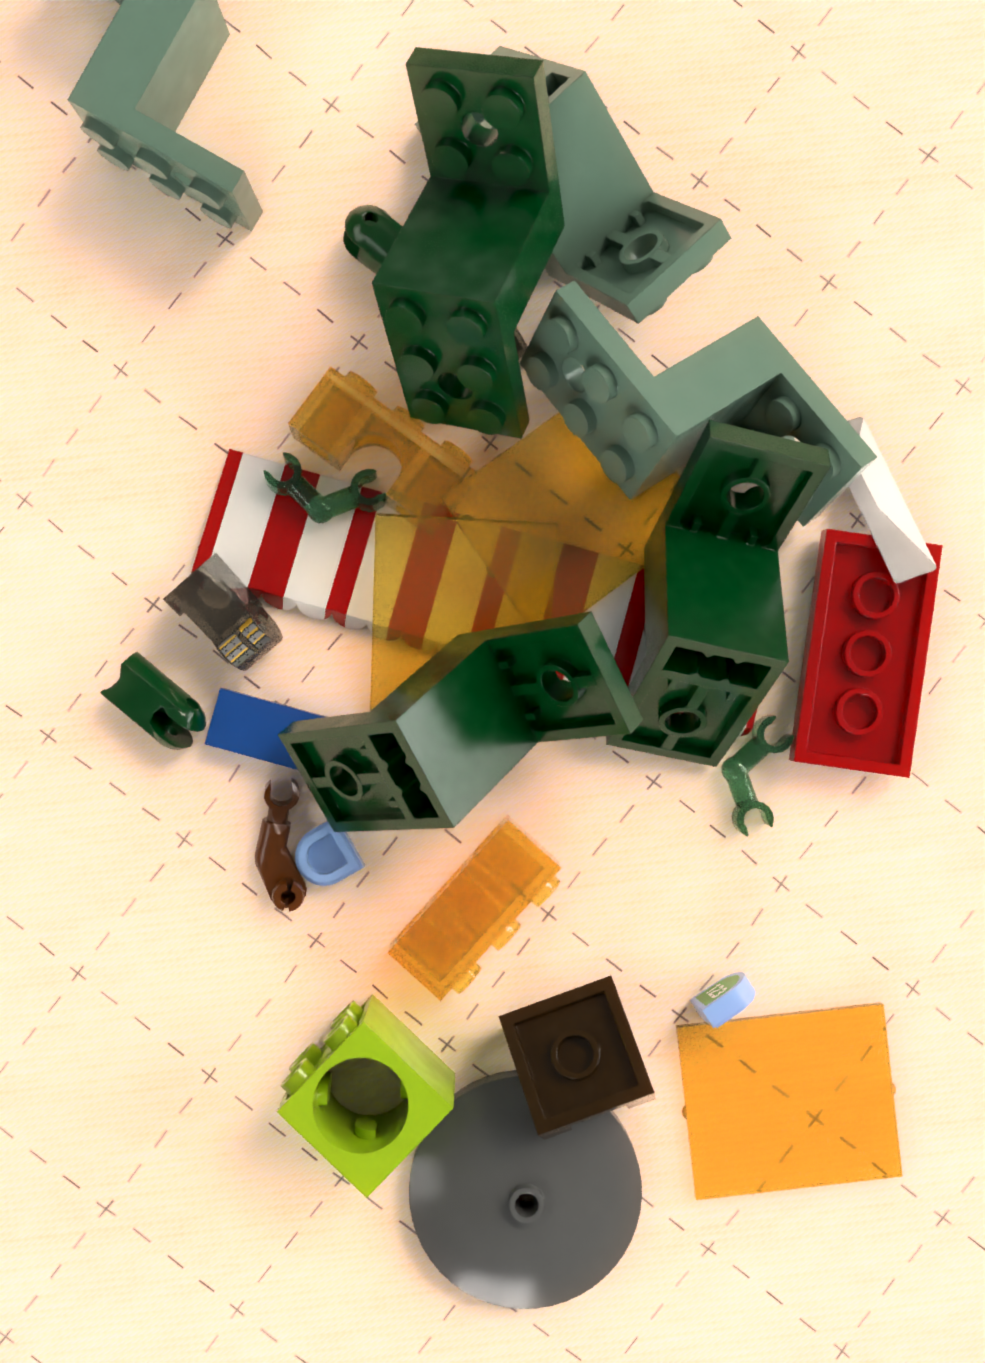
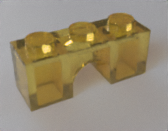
M330 366L288 422L292 437L338 471L361 448L378 446L389 450L398 459L401 465V472L386 493L387 506L434 539L474 484L477 471L470 467L473 462L471 457L450 441L444 440L439 445L422 432L425 428L424 424L419 419L410 418L409 411L405 408L396 406L392 411L374 398L377 394L376 389L360 375L349 371L344 376Z

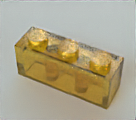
M507 814L391 941L387 953L440 1001L451 989L460 994L479 974L482 967L476 962L492 945L499 951L516 934L521 926L516 918L528 904L532 902L536 907H539L556 890L561 882L555 876L561 869L559 861Z

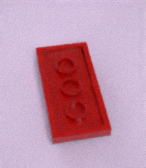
M833 529L821 531L789 754L790 761L910 778L943 545L925 543L936 564L934 571L901 583H895L872 535Z

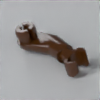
M291 778L293 794L291 798L285 801L274 799L271 795V780L266 783L264 799L269 810L267 817L262 819L254 854L256 867L273 904L281 911L284 908H289V912L301 906L307 891L305 881L298 871L296 863L287 847L291 822L288 821L289 810L297 804L300 795L298 782Z

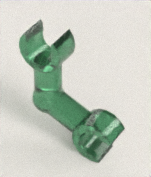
M283 452L285 463L294 471L293 476L289 480L278 481L272 474L263 470L266 483L271 491L278 495H289L318 524H324L333 517L356 508L367 512L378 511L387 502L386 493L379 494L373 498H366L359 493V489L364 484L371 483L377 479V470L374 469L361 470L355 474L350 486L325 496L319 493L303 477L300 462L290 453Z
M766 715L759 718L753 725L752 738L732 757L727 758L721 766V773L728 783L736 805L732 812V823L735 829L746 837L749 835L744 823L747 811L757 808L761 813L764 824L773 827L774 823L773 812L765 803L758 801L748 773L769 753H781L787 750L793 743L794 735L785 734L775 744L770 745L766 742L764 732L767 726L776 719L775 715Z

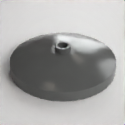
M516 1070L499 1072L483 1077L457 1091L454 1094V1108L416 1147L409 1182V1205L415 1232L422 1248L439 1272L456 1287L476 1299L493 1305L515 1309H537L567 1302L582 1295L603 1280L618 1264L630 1245L637 1228L642 1202V1180L635 1150L625 1127L614 1111L571 1126L572 1130L544 1140L537 1134ZM522 1194L533 1195L530 1201H521L519 1196Z

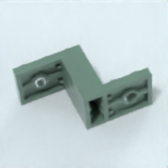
M116 0L120 7L67 99L83 121L80 126L81 130L98 142L97 152L115 166L129 171L131 166L134 165L150 174L149 182L168 196L180 200L184 193L202 203L200 210L216 223L229 229L232 228L234 223H237L252 232L263 210L245 171L176 133L179 124L230 35L218 1Z
M499 46L490 55L543 60L565 223L564 229L544 269L549 276L565 285L575 280L589 298L639 324L647 316L660 310L666 303L667 298L692 274L701 271L711 262L713 255L732 239L721 218L653 192L586 71ZM471 113L473 118L483 127L496 129L485 120L483 114ZM417 121L414 125L420 132L419 123Z
M574 280L555 291L519 363L526 371L533 386L542 391L562 415L568 429L583 441L600 462L605 475L612 482L616 483L630 500L687 464L709 420L794 441L795 437L802 443L828 449L831 467L798 518L799 523L803 527L819 517L878 457L759 316L658 375L653 376Z

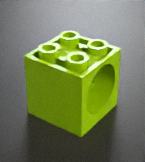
M373 994L361 1007L354 1000L350 1002L330 1024L329 1027L332 1030L323 1040L325 1044L319 1048L314 1043H311L289 1067L291 1073L280 1085L286 1093L277 1110V1113L366 1198L454 1108L456 1074ZM353 1058H368L379 1061L392 1069L400 1078L401 1099L404 1100L395 1108L382 1114L363 1115L355 1113L341 1105L331 1092L332 1074L327 1071L336 1064Z

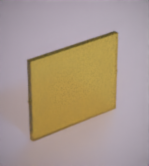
M557 412L439 498L487 565V573L491 577L496 578L527 623L584 613L644 568V547L680 476L676 471L630 500L622 489L605 475L600 462L583 441L568 429L562 415Z
M376 513L370 711L457 635L550 619L552 616L558 523L475 519L470 515H463L461 518Z
M875 1002L734 1018L718 1028H713L707 1022L676 1025L685 1105L682 1108V1116L686 1119L694 1196L696 1200L903 1177L894 1102L896 1086L892 1083L883 1003Z

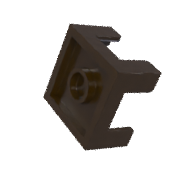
M611 975L498 1016L537 1134L544 1140L572 1130V1125L624 1106L630 1109L656 1099L654 1089Z

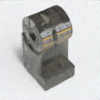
M217 553L163 598L179 616L185 613L213 642L219 653L239 670H249L282 642L281 630L262 607L263 604Z

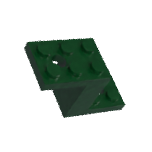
M415 47L405 65L430 178L374 277L372 287L410 418L420 419L430 424L441 423L477 430L487 435L499 434L522 439L530 419L514 331L565 226L543 60ZM471 113L483 114L485 120L496 129L483 127L473 118Z
M713 420L708 421L644 547L646 656L628 686L643 721L631 734L606 736V745L713 767L718 766L789 663L778 550L831 467L828 449ZM741 483H754L758 485L748 489L745 493L731 490L732 487Z
M590 611L459 634L370 712L293 721L278 736L334 832L455 828L538 742L631 734L643 721V718L593 613ZM556 671L563 674L569 680V682L566 680H560L556 674Z

